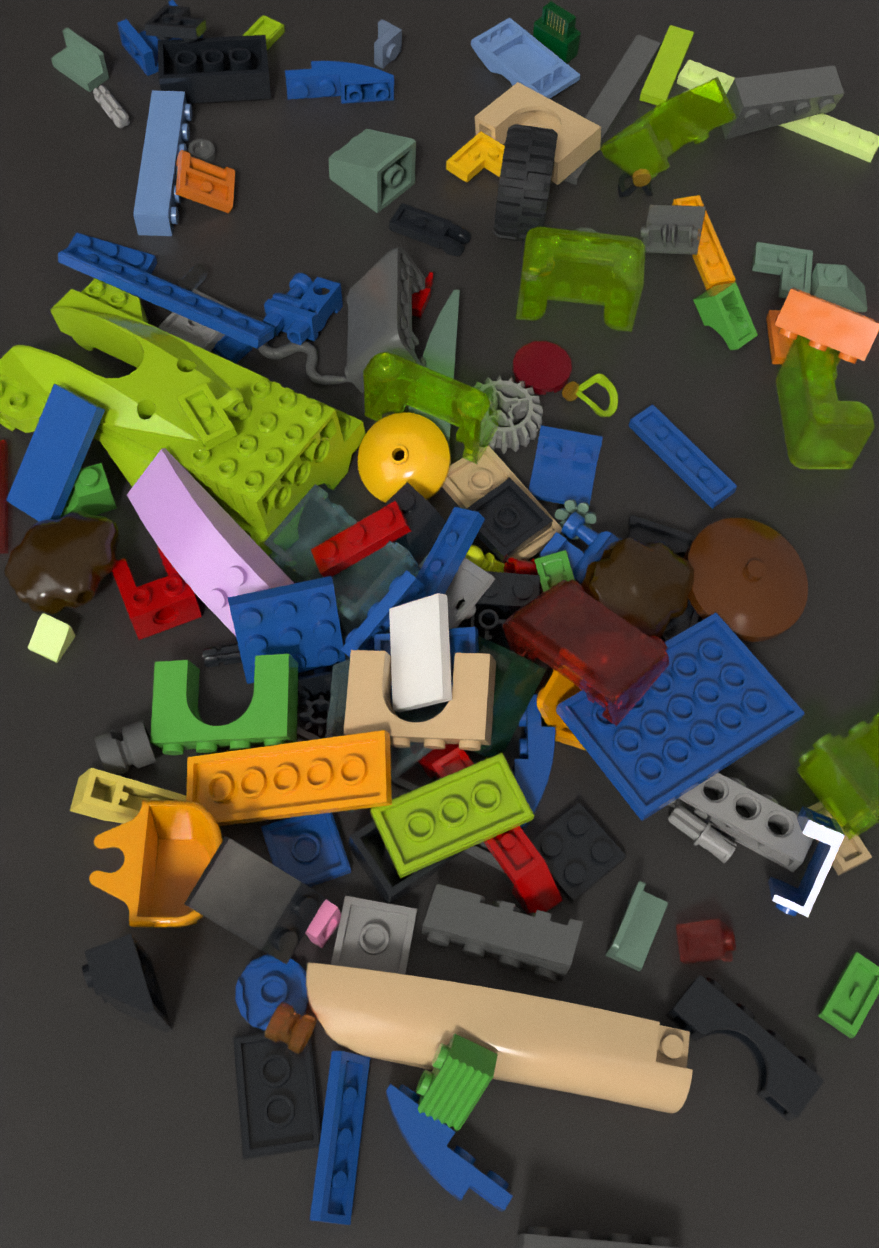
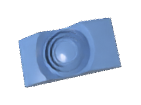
M510 17L471 40L472 48L488 70L503 75L510 81L512 86L519 82L550 99L580 80L578 72Z

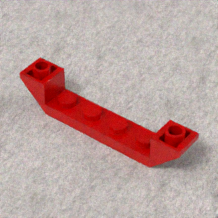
M419 743L411 748L412 754L429 778L436 776L438 779L444 778L474 765L466 752L459 749V744H445V749H429L423 747L424 743ZM520 826L484 841L486 847L514 884L512 894L527 915L529 913H536L537 910L548 912L563 901L545 860Z

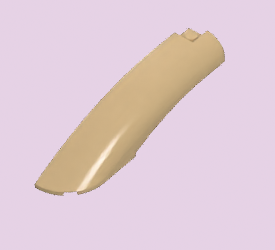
M310 962L307 964L306 990L312 1012L315 1013L318 1021L325 1029V1033L331 1039L356 1054L433 1070L432 1061L441 1043L449 1044L450 1039H452L455 1033L498 1054L494 1077L492 1078L495 1080L584 1095L671 1114L678 1112L687 1098L693 1072L692 1069L687 1068L689 1031L662 1026L660 1022L511 991L376 970Z

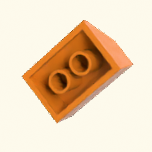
M796 288L790 289L775 322V325L780 327L778 333L794 340L797 339L798 335L810 339L809 346L826 352L828 347L840 351L837 357L853 364L856 363L857 359L865 361L879 332V321Z

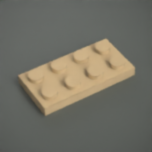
M486 443L450 465L448 476L442 487L460 508L467 509L511 478L553 520L551 528L510 557L527 561L542 551L556 532L563 536L561 533L562 527Z

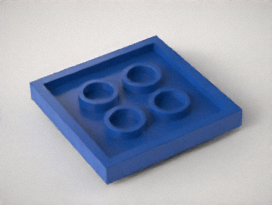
M331 576L227 597L247 684L254 683L255 656L290 654L298 662V673L332 666L336 663H346L345 653L341 650L343 641Z

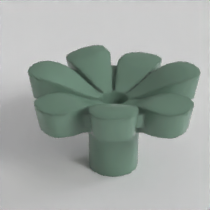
M574 499L567 500L564 503L565 508H559L555 512V518L562 520L558 523L561 527H563L567 519L574 512L585 518V526L592 529L590 524L596 523L597 519L596 513L588 512V503L583 501L577 505Z

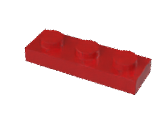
M394 501L311 549L320 574L323 577H332L411 532V529L401 507Z

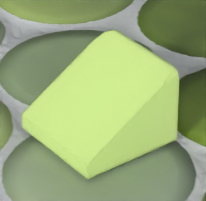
M42 613L28 649L58 663L76 636L70 625Z

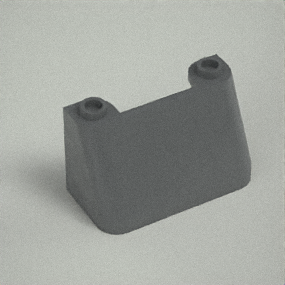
M402 247L389 250L349 289V294L347 295L348 344L345 375L347 380L353 383L361 393L426 373L425 359H418L414 350L415 346L419 345V340L412 332V294L425 289V277Z

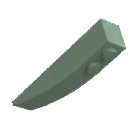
M453 290L437 318L422 357L426 361V373L418 375L416 396L409 397L408 413L419 414L435 423L445 435L448 444L450 440L460 290Z

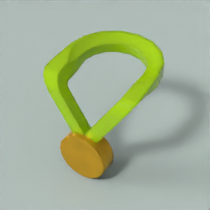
M600 373L592 376L580 385L574 381L570 382L562 391V396L567 401L571 402L579 397L600 417H610L615 413L618 406V394L615 386L605 375ZM594 383H599L609 393L610 404L608 409L605 411L600 409L582 391Z

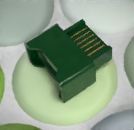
M551 1L543 7L542 16L534 22L533 37L568 64L578 55L581 32L575 29L577 17Z

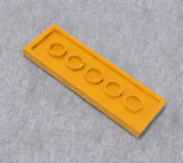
M386 730L188 757L186 801L197 802L204 806L212 814L219 826L392 805L390 733Z

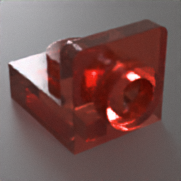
M720 919L676 925L680 961L683 964L720 959L724 962L732 961L731 951H736L735 935L732 928L728 929L727 925Z

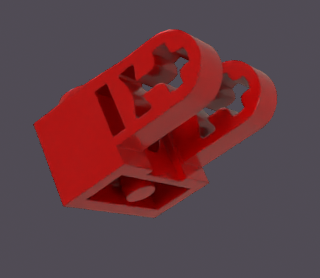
M158 546L156 547L167 573L166 577L136 587L125 558L117 560L112 570L138 640L202 617L194 591L179 575Z

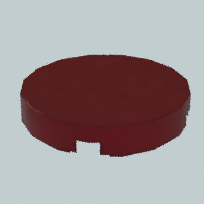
M534 341L522 346L516 352L512 371L517 384L524 381L525 389L533 387L534 394L546 395V392L554 391L556 393L568 384L572 364L567 352L557 344L547 341Z

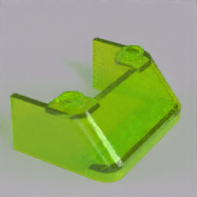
M716 77L660 103L603 143L600 149L606 159L631 177L635 171L647 169L650 172L651 179L658 175V172L670 167L667 157L686 143L694 141L695 144L706 140L710 137L709 131L736 119V115L719 78Z

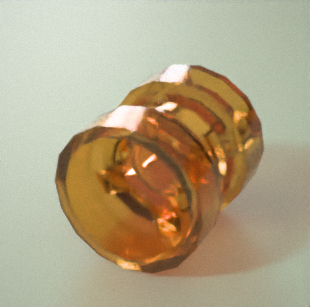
M282 1001L267 1026L265 1037L273 1042L282 1041L286 1043L289 1050L300 1055L313 1033L317 1018L308 1013L301 1015L295 1012L292 1005Z

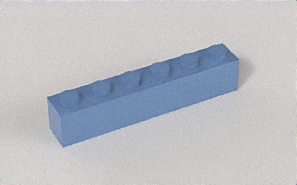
M152 90L133 213L138 235L172 236L173 226L178 224L179 221L176 204L181 203V196L175 194L178 170L176 162L180 150L187 151L185 141H189L190 137L187 121H192V106L187 104L185 92Z

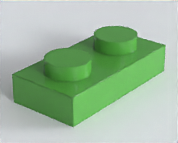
M858 952L854 953L819 1012L818 1017L849 1038L855 1037L879 994V966Z

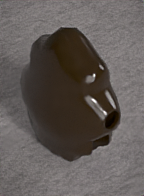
M73 511L58 520H42L34 524L25 533L22 542L11 551L8 563L4 569L5 576L8 578L9 584L15 590L18 598L22 602L28 603L32 611L36 613L45 612L55 615L67 607L78 608L90 602L101 580L115 567L116 550L120 539L117 523L104 516L89 515L83 511Z
M628 537L610 543L605 548L601 559L588 565L583 582L578 587L582 598V606L587 614L590 626L601 629L605 634H625V637H629L632 640L633 635H638L641 642L662 637L669 620L683 615L687 609L688 595L694 582V569L687 560L677 555L668 544L659 540L645 545L633 537Z

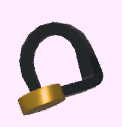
M639 169L623 173L618 180L619 197L630 196L638 187H642L647 196H653L649 170ZM632 177L633 184L626 190L624 181Z

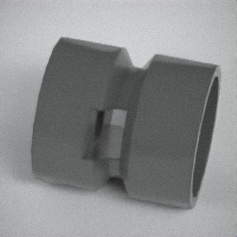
M143 720L123 726L121 733L110 730L94 736L105 772L121 775L128 772L131 765L141 768L157 762Z

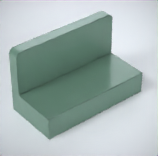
M69 28L64 29L63 35L67 47L51 58L53 67L88 92H91L109 79L104 54Z
M640 880L630 895L605 955L637 971H640L644 965L668 905V902L643 891L646 883Z

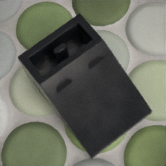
M486 571L495 580L475 604V614L468 619V627H476L478 629L479 653L492 655L496 661L495 672L535 675L540 575Z

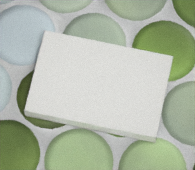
M437 593L390 608L393 711L404 712L452 700L447 595Z

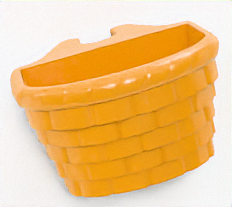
M143 800L141 810L134 819L105 831L94 839V844L98 849L112 847L120 849L125 857L122 867L113 873L94 871L91 873L89 881L93 886L122 900L128 906L129 926L185 927L196 924L203 915L184 903L223 841L220 827L212 814L197 802Z

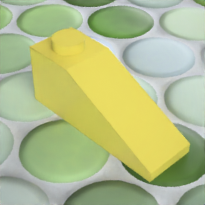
M90 768L78 778L70 811L104 821L124 824L138 815L143 800L186 801V795Z

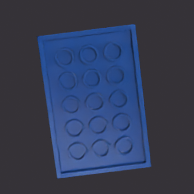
M717 613L561 702L556 708L560 718L641 821L795 724L805 714Z

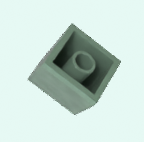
M366 129L358 136L353 137L349 143L340 150L335 151L328 158L329 178L376 213H379L415 184L416 141L412 138Z

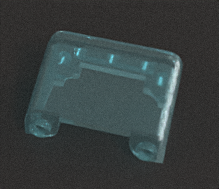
M316 484L264 542L272 552L269 557L283 570L289 566L307 581L323 578L311 549L358 522L349 516L342 506L331 503L327 498L328 493ZM389 541L385 547L331 577L336 603L340 605L337 608L338 611L351 622L356 618L360 621L365 620L369 609L385 597L389 592L390 584L396 577L403 575L406 570L416 577L421 568L409 550L397 542L394 544Z

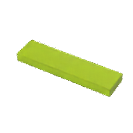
M672 25L669 26L641 91L640 101L665 107L693 40V31Z

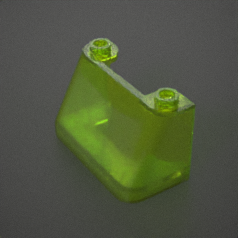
M388 352L374 355L363 370L366 417L379 421L382 415L387 412L394 411V414L402 413L406 405L460 427L456 433V441L463 442L464 444L463 458L478 464L499 425V412L486 393Z

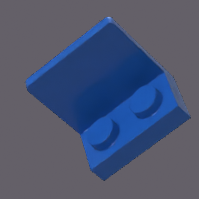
M541 425L529 485L531 494L537 500L564 504L567 500L574 499L577 505L583 501L590 505L603 437Z

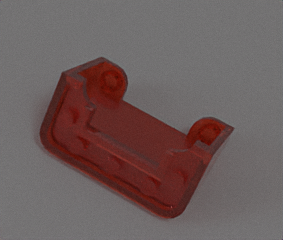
M572 579L569 581L560 580L514 612L503 624L511 650L522 658L526 653L533 660L538 657L585 691L590 702L594 703L596 701L599 705L606 708L602 715L615 726L622 721L669 666V656L666 652L668 648L661 639L654 635L649 637L586 594L584 588Z

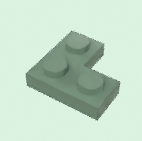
M756 242L752 271L780 275L778 296L780 298H787L791 288H796L810 294L813 250Z

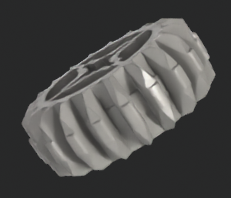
M500 375L496 381H492L487 377L484 384L477 382L474 389H469L466 398L462 401L460 419L463 423L464 433H469L470 442L478 440L479 447L487 443L493 451L495 448H500L502 453L505 454L507 448H511L516 453L519 445L527 447L530 440H535L542 425L543 409L540 406L539 396H534L533 387L525 389L524 381L516 384L512 377L508 381H503ZM525 417V419L522 422H520L517 425H514V423H517L519 419Z

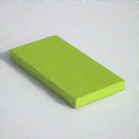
M503 753L392 799V805L370 809L373 820L400 878L525 824L534 818V814Z

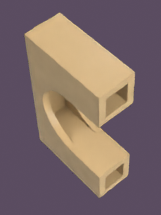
M519 82L475 116L476 135L482 131L502 145L506 141L508 127L514 124L553 129L558 134L551 182L557 185L600 150L601 126Z
M351 650L343 734L351 735L386 730L390 733L391 747L409 748L410 742L424 743V748L445 749V744H459V749L479 751L481 745H491L496 661L491 654L455 653L452 700L448 702L444 710L436 717L428 721L414 723L400 719L395 711H393L391 703V656L386 651Z

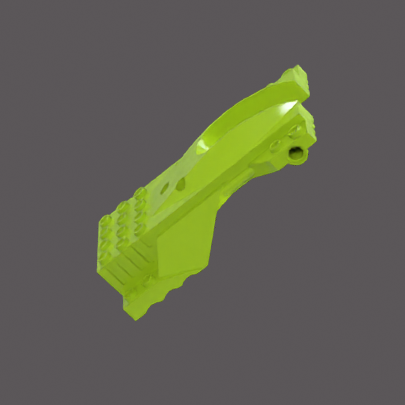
M96 278L82 292L71 289L50 311L60 331L72 336L82 348L88 351H93L97 348L136 367L135 371L120 378H105L58 355L25 345L13 346L0 359V424L11 431L17 428L25 433L34 432L53 385H61L105 409L94 439L102 443L132 487L162 448H166L268 556L270 554H281L296 536L295 525L297 515L308 494L315 487L323 483L328 488L334 490L348 473L352 454L360 446L366 434L363 421L318 400L308 398L301 393L297 394L290 388H284L277 382H271L264 376L150 325L138 297ZM206 382L216 399L223 397L233 389H238L244 398L243 403L248 409L247 412L240 416H228L237 435L210 450H207L176 398Z

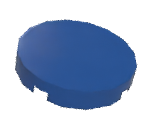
M269 954L251 961L242 972L236 984L235 1001L242 1017L252 1027L265 1032L287 1029L295 1025L306 1013L309 1005L304 968L293 959H290L286 965Z

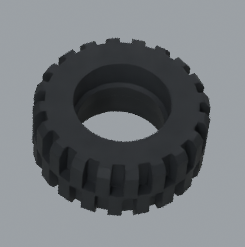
M519 124L508 127L494 220V234L500 239L529 243L542 241L558 134L553 129Z

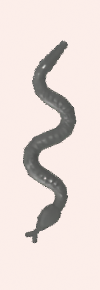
M242 313L258 321H263L262 317L251 316L248 313ZM304 341L301 345L289 342L278 348H272L266 342L258 348L261 355L268 359H282L296 352L306 353V374L313 382L324 385L349 383L346 376L318 374L316 371L319 360L318 350L310 342Z

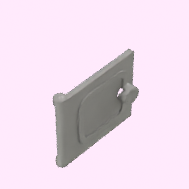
M426 556L425 559L421 562V564L417 567V569L413 572L412 575H413L414 577H416V576L418 575V573H419V571H420L422 565L424 564V562H425L427 556ZM466 558L463 559L445 593L448 600L449 629L457 628L463 619H469L475 614V604L495 580L492 575ZM464 599L465 602H463L459 606V608L456 609L455 607L460 600Z

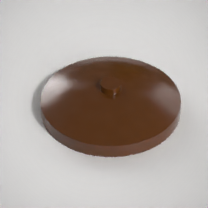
M746 518L722 519L704 528L688 546L684 559L694 569V582L688 599L703 620L717 613L741 641L759 642L779 636L800 618L808 598L806 571L793 546L771 527Z

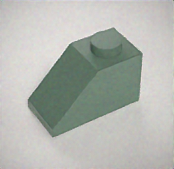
M816 264L811 276V295L854 312L867 311L865 286L846 265Z

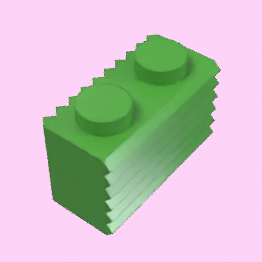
M454 1033L449 1044L441 1043L432 1061L433 1071L425 1070L418 1082L416 1093L421 1095L417 1108L419 1113H425L427 1117L432 1116L434 1121L439 1119L441 1124L446 1123L448 1127L453 1126L456 1131L460 1130L494 1077L498 1054Z

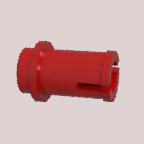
M509 558L508 562L504 565V573L538 575L534 559L525 561Z

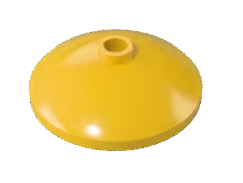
M403 412L382 418L367 431L359 447L357 463L359 474L365 487L382 502L386 503L407 482L428 500L440 490L446 481L450 470L451 454L445 435L435 423L419 414ZM404 451V458L396 461V452Z

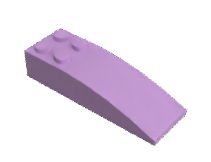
M162 448L128 492L127 496L141 521L175 570L235 636L227 597L294 584L166 448Z

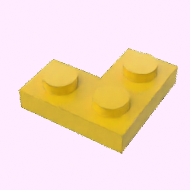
M480 131L446 161V170L466 183L483 168L500 177L505 146Z

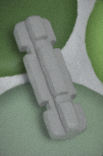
M100 85L99 88H94V98L113 120L114 124L121 129L124 126H128L130 124L129 115L122 109L113 95L110 94V91L103 85Z

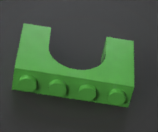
M290 654L255 656L254 694L251 704L240 718L222 726L205 724L200 716L198 708L200 669L189 660L155 662L150 743L161 749L163 754L182 755L184 750L196 749L198 753L211 754L216 753L217 748L230 747L231 751L250 749L251 746L265 747L297 742L298 662Z

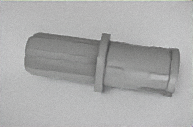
M677 806L668 818L671 824L694 840L693 844L695 846L699 844L723 863L730 858L737 847V844L712 828L711 822L704 823L682 806Z

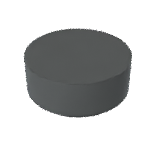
M197 139L188 145L187 152L190 153V156L211 164L215 161V146L211 141Z

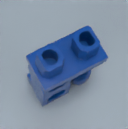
M297 273L289 282L290 290L286 294L275 293L272 299H268L265 302L266 316L262 322L275 328L274 337L280 331L287 333V338L291 343L301 345L306 339L312 341L317 339L319 336L318 332L324 328L327 319L333 312L338 313L341 310L343 302L340 283L317 277L313 282L307 275ZM322 288H327L330 292L323 295Z
M574 512L563 525L561 533L570 539L578 536L588 545L585 552L583 553V551L569 543L565 537L556 532L539 556L544 557L566 550L576 585L579 587L583 582L588 565L594 561H599L605 548L610 543L621 540V538L619 539L608 531L598 533L585 526V518Z

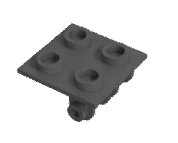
M650 205L646 226L641 228V238H643L641 253L697 255L706 206Z

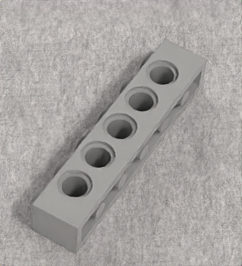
M720 773L713 775L668 804L673 808L677 806L684 807L704 823L711 822V827L719 833L791 872H794L803 863L814 839L802 833L797 820L798 811H790L780 806L773 797L766 794H758L748 789L741 780L734 777H726ZM709 789L714 791L718 800L709 799L703 790ZM736 806L744 807L749 812L750 817L746 818L739 815L736 811ZM768 823L776 824L780 828L782 835H776L771 832Z

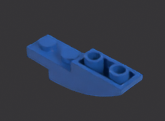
M311 61V69L285 70L288 100L335 96L341 97V104L394 100V75L373 67L340 61Z
M527 694L524 706L518 707V727H524V738H519V759H514L512 773L535 815L543 797L553 763L555 727L541 726V713L537 708L538 694ZM531 821L520 825L521 829L525 831Z
M390 1084L386 1090V1096L392 1115L411 1151L427 1172L458 1201L462 1200L468 1188H470L500 1212L504 1211L513 1195L506 1191L509 1184L491 1170L485 1175L473 1166L476 1159L461 1147L456 1146L453 1151L448 1148L447 1145L454 1136L455 1131L449 1128L446 1123L441 1124L439 1119L434 1121L432 1116L427 1117L425 1113L420 1114L417 1109L420 1097L403 1084L397 1089Z

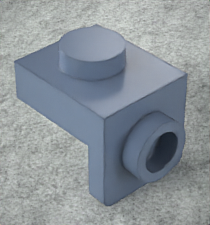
M381 19L378 22V39L374 42V64L383 69L402 52V30Z

